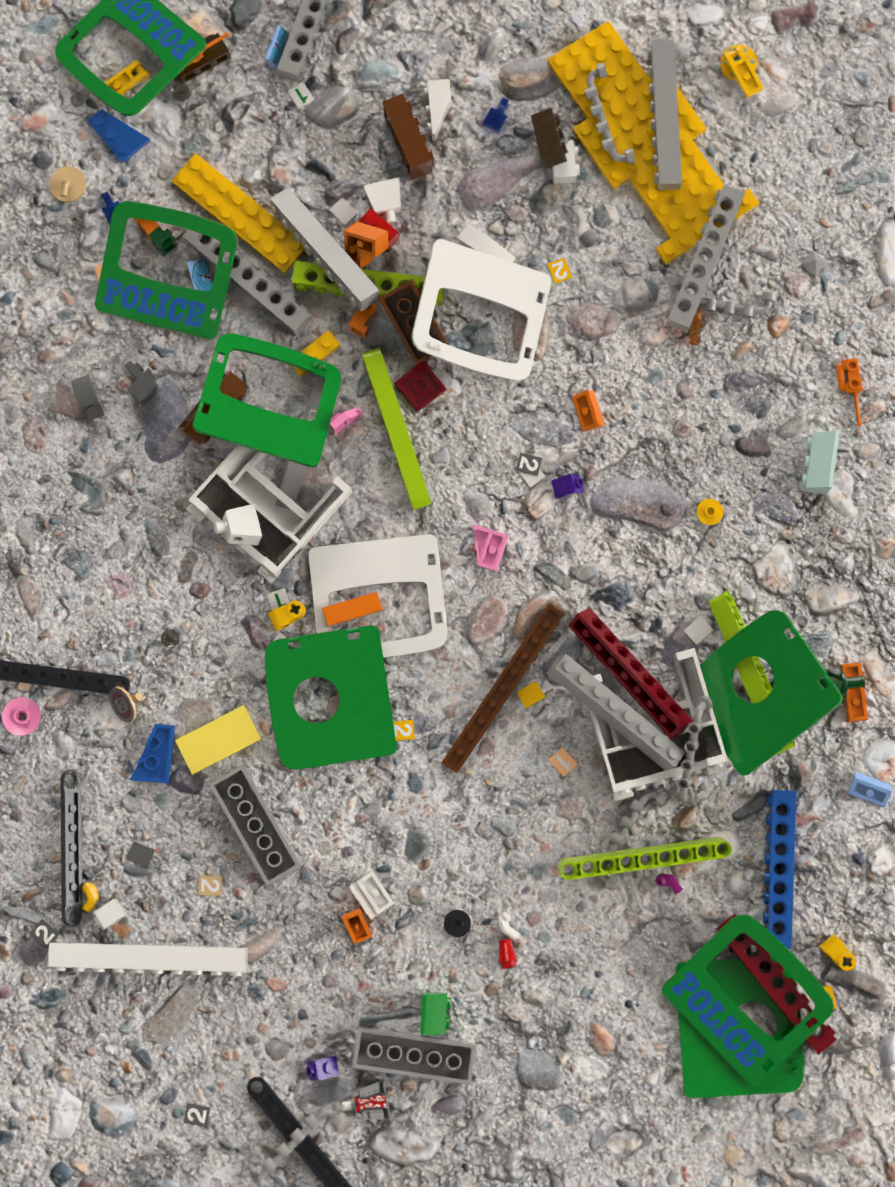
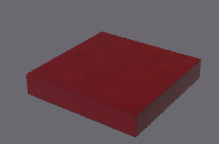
M425 361L420 362L394 382V385L417 413L447 391V388Z

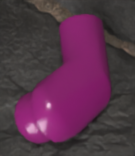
M661 873L656 876L655 883L657 886H668L675 895L683 890L674 875Z

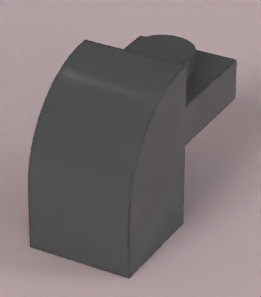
M129 361L125 367L137 380L127 390L144 406L154 396L157 382L149 368L145 371L137 362L133 364Z
M90 375L72 380V388L86 422L104 416V411L98 400Z

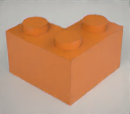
M356 222L344 230L345 252L361 269L373 261V257H377L388 249V231Z

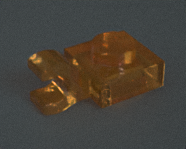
M700 310L696 311L688 330L690 345H698V330L703 329Z

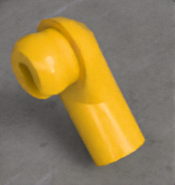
M87 882L82 887L87 897L83 909L91 913L99 899V894L96 886Z

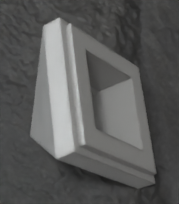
M812 251L801 266L813 276H816L827 264V261Z

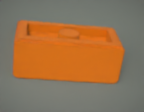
M586 390L572 396L583 432L605 426L593 390Z

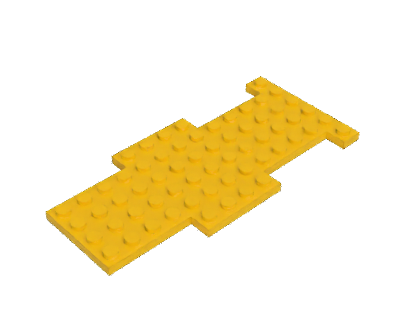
M608 20L548 58L547 63L585 116L586 120L575 126L572 131L610 186L615 190L622 184L630 181L670 238L655 249L665 265L692 249L697 239L701 241L703 234L700 233L704 223L708 224L710 217H707L711 206L715 207L717 201L714 198L718 189L722 190L724 184L693 141V139L704 133L707 128L677 87L682 185L678 190H658L657 184H654V173H657V168L653 166V155H656V150L652 148V137H655V132L651 130V119H654V114L650 112V101H653L652 94L649 95V83H652V78L649 79ZM604 63L608 77L603 79L597 76L594 79V84L618 154L623 155L625 154L624 150L632 148L636 159L635 163L628 164L627 161H615L609 154V151H604L601 141L605 139L603 133L599 134L596 123H599L597 116L593 117L590 106H593L592 99L587 100L585 89H588L587 77L591 71L597 69V64ZM749 188L744 191L745 195L734 221L759 205L758 200ZM727 205L720 206L722 210H729ZM718 221L713 223L716 227L723 226L722 223Z

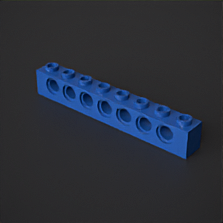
M771 790L770 794H767L766 800L767 806H770V812L766 814V825H769V833H766L765 844L768 845V853H765V864L768 865V872L764 874V884H767V892H764L763 902L767 904L766 912H763V924H766V928L788 949H792L796 791ZM778 805H782L785 808L783 816L778 815L776 812ZM778 824L783 825L785 828L783 835H778L775 831ZM777 844H781L784 847L782 855H778L775 852ZM778 863L784 868L783 873L780 875L774 871V867ZM780 883L783 887V891L779 895L774 892V885ZM776 903L782 905V912L780 914H776L773 911V906ZM775 923H779L782 926L779 934H775L772 930Z

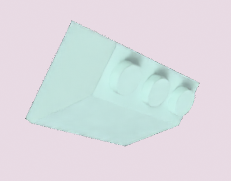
M840 431L813 432L811 437L807 438L806 448L809 449L808 456H805L803 464L806 467V474H803L801 479L804 492L826 495L832 488Z

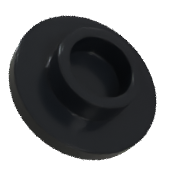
M453 910L446 915L444 928L450 936L462 937L469 932L471 919L466 912Z

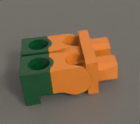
M134 218L139 230L146 234L147 238L163 257L178 246L172 232L168 228L163 231L156 221Z

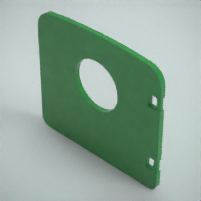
M779 610L768 611L754 620L700 664L707 692L712 701V709L725 753L740 775L751 774L838 707L843 700L842 694L831 681L801 634L796 630L790 618ZM788 628L795 635L792 639L785 632ZM753 656L765 660L770 665L774 675V684L770 694L758 703H748L742 700L735 692L733 686V674L737 665L742 660ZM822 677L825 679V681H826L827 684L829 685V686L826 687L825 689L822 687V685H821L820 682L818 681V680H820ZM714 725L708 726L718 741Z
M369 625L272 641L265 650V671L269 708L280 760L287 768L294 770L388 756L396 752L397 744L379 629L376 626ZM359 632L360 639L348 640L349 633ZM300 641L301 648L289 649L288 643ZM311 677H322L329 680L335 685L339 693L340 702L337 712L332 718L322 723H311L302 719L296 712L293 703L296 688L301 682Z
M770 956V958L776 963L777 960ZM739 958L712 960L707 965L708 972L738 1007L747 1002H759L766 1005L773 1012L777 1024L773 1039L777 1041L783 1039L794 1028ZM679 962V963L676 965V967H675V973H676L686 962ZM760 969V971L764 973L767 972L768 969ZM785 970L783 974L787 979L791 977L797 984V981ZM779 977L773 978V987L779 988L781 986V979ZM791 992L785 995L787 1004H791L794 1001V995ZM801 1009L797 1013L800 1020H802ZM678 1011L683 1087L687 1097L707 1098L789 1093L797 1090L802 1084L803 1043L760 1084L754 1086L749 1084ZM768 1058L761 1066L767 1070L773 1062Z

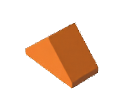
M361 908L341 916L354 944L372 937Z

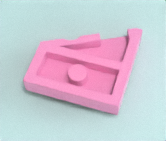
M357 407L342 414L340 412L331 418L330 430L334 435L338 434L361 416L363 411Z
M473 524L478 566L497 572L509 536Z

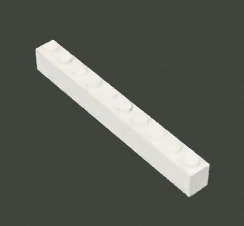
M52 942L49 943L48 967H54V971H66V967H73V971L84 972L85 968H93V972H105V968H110L115 973H124V969H132V973H144V969L152 970L153 974H163L164 970H171V974H183V971H191V975H203V971H211L210 975H222V972H230V976H242V972H247L248 948Z

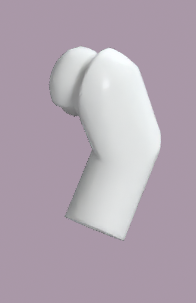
M503 912L498 917L500 931L512 941H516L519 933L509 925L511 915Z

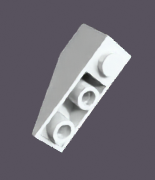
M450 79L427 81L428 87L424 88L425 99H429V105H426V115L431 118V123H427L428 134H432V141L436 140L451 105Z

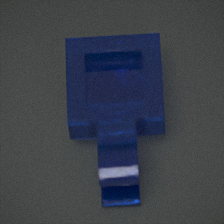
M502 97L497 109L491 107L482 125L499 134L508 118L504 113L509 106V100Z
M107 191L101 194L106 204L101 209L110 225L112 213L119 204V201L113 203Z

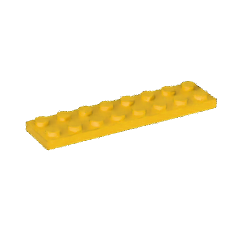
M196 153L171 180L176 187L223 225L232 228L239 238L284 274L305 252L303 245L295 241L292 232L289 229L286 230L278 219Z

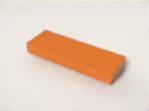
M374 592L324 607L322 611L327 627L383 611L378 593Z
M861 662L840 665L846 677L862 675ZM864 688L848 689L847 697H845L848 722L868 720Z

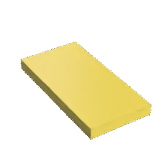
M245 705L176 739L175 742L191 774L194 775L262 739Z

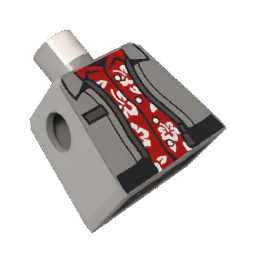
M384 1079L354 1089V1099L343 1100L344 1112L356 1111L357 1119H390Z

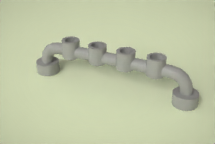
M604 63L597 64V69L591 71L587 77L588 89H585L587 100L592 99L593 106H590L593 117L597 116L599 123H596L598 133H603L605 139L601 141L604 151H609V154L615 161H627L628 164L635 163L636 159L632 148L624 150L625 154L623 155L618 154L594 84V79L597 76L603 79L608 77Z
M669 278L668 286L672 287L673 296L676 290L679 291V288L682 287L679 284L681 278ZM763 292L761 300L765 303L761 307L750 304H737L731 301H718L712 298H702L699 305L705 306V311L716 312V308L724 309V314L734 315L735 311L742 312L743 317L753 318V314L768 312L772 303L777 302L778 294Z
M702 696L696 700L693 722L688 726L690 738L684 745L687 754L686 759L681 763L683 776L677 782L680 788L678 800L682 804H690L695 798L694 791L688 787L692 784L690 776L692 768L696 764L694 755L699 747V742L697 741L698 734L703 727L701 723L702 714L712 708V701L707 696Z
M648 791L639 800L634 799L629 807L632 812L629 817L624 815L619 823V826L622 827L619 833H613L609 840L612 845L609 850L604 848L602 853L618 850L649 799H655V804L662 808L669 794L665 791L661 793ZM604 860L602 867H607L610 864V860ZM614 874L610 877L608 875L599 876L606 883L604 887L612 891L619 879Z
M331 1109L321 1110L316 1115L312 1113L304 1121L305 1127L302 1130L297 1128L290 1135L292 1140L287 1145L283 1142L275 1150L278 1154L273 1159L269 1157L261 1165L264 1169L258 1175V1187H267L265 1184L266 1177L325 1117L333 1119L331 1124L337 1128L347 1116L342 1111L338 1114Z

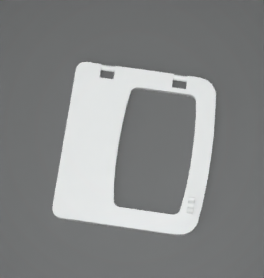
M439 239L433 244L412 331L413 344L418 350L466 369L514 381L523 380L529 376L532 370L533 358L546 309V301L551 287V278L545 273ZM439 289H449L480 297L525 315L527 321L517 363L513 364L485 358L432 338L429 335V329ZM538 293L543 294L541 303L536 302ZM525 348L531 349L529 359L524 358Z
M427 534L314 547L309 551L317 633L332 631V626L327 627L322 608L329 606V595L333 592L376 584L423 582L427 585L432 631L429 634L418 637L381 642L383 658L438 649L445 644L448 630L438 542L434 535ZM434 554L435 565H429L428 555ZM441 612L442 623L435 624L434 613Z

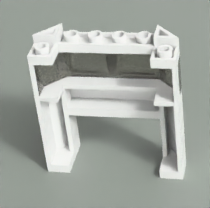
M237 445L189 499L191 504L186 510L202 525L208 519L207 524L214 529L215 522H222L225 511L254 504L262 533L258 545L237 544L235 548L243 555L247 553L251 556L249 560L257 567L261 565L258 573L272 583L353 491L349 485L337 476L332 481L333 486L307 513L254 468L264 457L265 453ZM278 499L289 509L276 506V500ZM222 533L221 536L227 540L225 533Z
M695 648L675 653L672 657L685 700L678 702V704L692 720L696 710V700L702 696L709 697ZM601 674L594 675L601 683L603 682ZM589 708L615 801L633 797V788H635V791L647 789V784L654 783V786L665 784V779L672 778L673 781H676L683 776L681 763L686 759L687 754L684 745L690 738L688 727L682 734L670 739L685 751V754L675 768L665 771ZM711 708L708 712L702 714L701 723L703 727L698 734L697 741L699 742V747L694 755L696 764L692 768V776L703 773L702 769H705L707 776L728 770L726 766L727 756L714 712ZM646 712L639 713L643 718H645L660 732H662L666 737H668Z

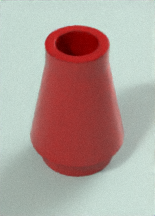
M500 940L498 964L501 966V969L516 967L517 958L511 945V940Z

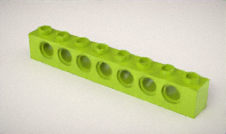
M295 261L292 278L293 288L303 292L308 289L314 290V292L319 294L332 292L334 295L344 296L339 291L335 282L332 284L326 282L328 277L323 268H319L316 263ZM361 269L379 289V297L411 279L415 280L419 290L423 289L425 276ZM311 275L317 276V279L313 282L308 281V277ZM389 284L392 288L385 291L382 289V286ZM440 288L438 291L435 307L437 305L442 306L443 288Z

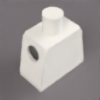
M399 178L364 185L365 194L372 210L379 216L384 217V220L390 225L395 224V214L401 213Z
M251 504L225 511L222 522L214 523L215 534L225 533L229 544L258 545L262 533L255 505Z

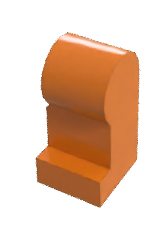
M376 302L362 312L357 309L348 325L350 331L363 338L367 337L369 333L367 325L377 314Z

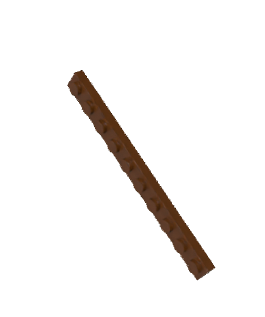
M548 603L441 762L443 765L458 774L565 613Z

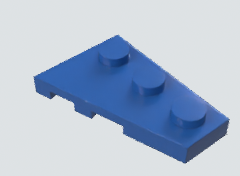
M100 109L87 120L121 163H124L151 142L150 138L103 109Z
M154 725L142 756L139 758L137 767L130 778L131 781L170 783L175 734L174 725Z

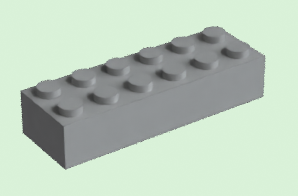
M243 764L209 784L266 886L273 885L303 867Z
M359 1026L352 1068L471 1085L476 1043Z

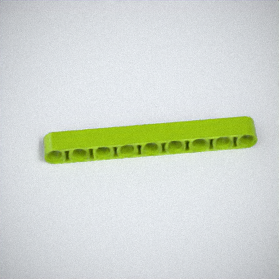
M377 348L364 352L362 357L412 508L416 510L431 505L432 503L381 350Z
M728 591L709 600L711 610L725 642L745 628L736 603ZM753 656L742 660L736 668L751 703H758L770 694L772 690L771 684L759 657ZM793 740L790 744H788L786 747L780 750L776 755H779L795 747V740Z
M712 837L564 858L558 862L557 870L564 879L573 880L722 859L731 854L732 847L724 838ZM724 843V849L717 851L718 845ZM705 846V852L698 854V849ZM682 849H686V854L679 857V852ZM662 852L668 853L665 859L659 858ZM648 854L647 861L640 862L641 856ZM624 857H629V862L621 865V860ZM604 860H610L608 867H602ZM585 863H591V867L588 870H582V866ZM567 865H571V871L568 873H564L563 868Z

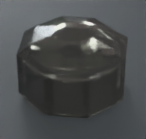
M178 82L172 87L171 93L176 101L184 102L189 99L190 89L185 83Z
M166 629L161 634V642L167 648H175L180 643V635L174 629Z

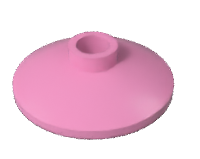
M26 697L12 699L6 704L2 713V721L5 728L10 733L18 736L28 735L35 731L41 720L39 706L33 700ZM24 713L26 714V719L22 721L20 715Z

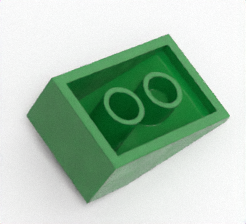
M424 991L420 1035L445 1034V1029L449 1030L450 1018L446 1017V1010L451 1008V998L447 997L448 993Z

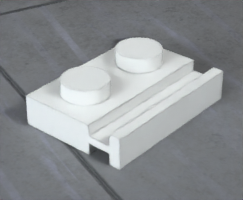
M373 871L349 886L370 919H373L394 904Z

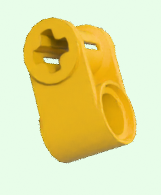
M294 600L271 610L267 615L275 631H279L302 619L306 614V608L301 602ZM295 606H297L298 608H300V609L298 610V612H299L298 614H295V613L293 612Z
M831 935L819 946L827 957L841 970L850 971L855 967V957L837 935ZM843 957L850 958L849 966L842 965L844 962L842 960Z

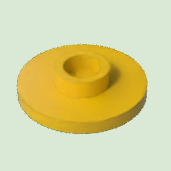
M705 499L697 507V517L705 525H715L723 517V507L715 499Z

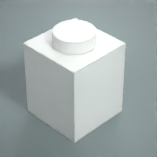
M117 899L111 900L94 912L96 923L100 928L103 926L104 929H108L127 916Z

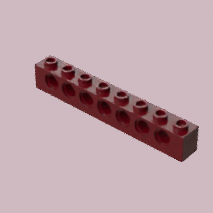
M591 608L577 613L568 624V627L670 739L682 734L693 722L690 716Z
M736 914L730 915L726 920L719 924L715 928V930L718 932L733 917H735ZM743 933L744 937L741 941L734 939L728 946L793 1027H795L802 1021L797 1015L800 1009L804 1008L807 1015L813 1010L808 1005L810 1000L804 993L800 994L796 990L797 984L791 977L787 979L783 974L785 970L778 961L775 963L770 958L771 955L746 933ZM750 945L756 948V954L753 957L748 956L746 952ZM762 961H766L769 965L768 971L764 973L759 969ZM775 977L781 979L782 983L779 988H774L772 985V980ZM789 992L794 995V1001L791 1004H787L785 1001V995ZM813 1016L805 1024L811 1028L817 1022V1019ZM823 1023L819 1027L820 1031L817 1035H811L805 1040L817 1055L821 1054L837 1040L834 1037L836 1033L829 1024L825 1026Z

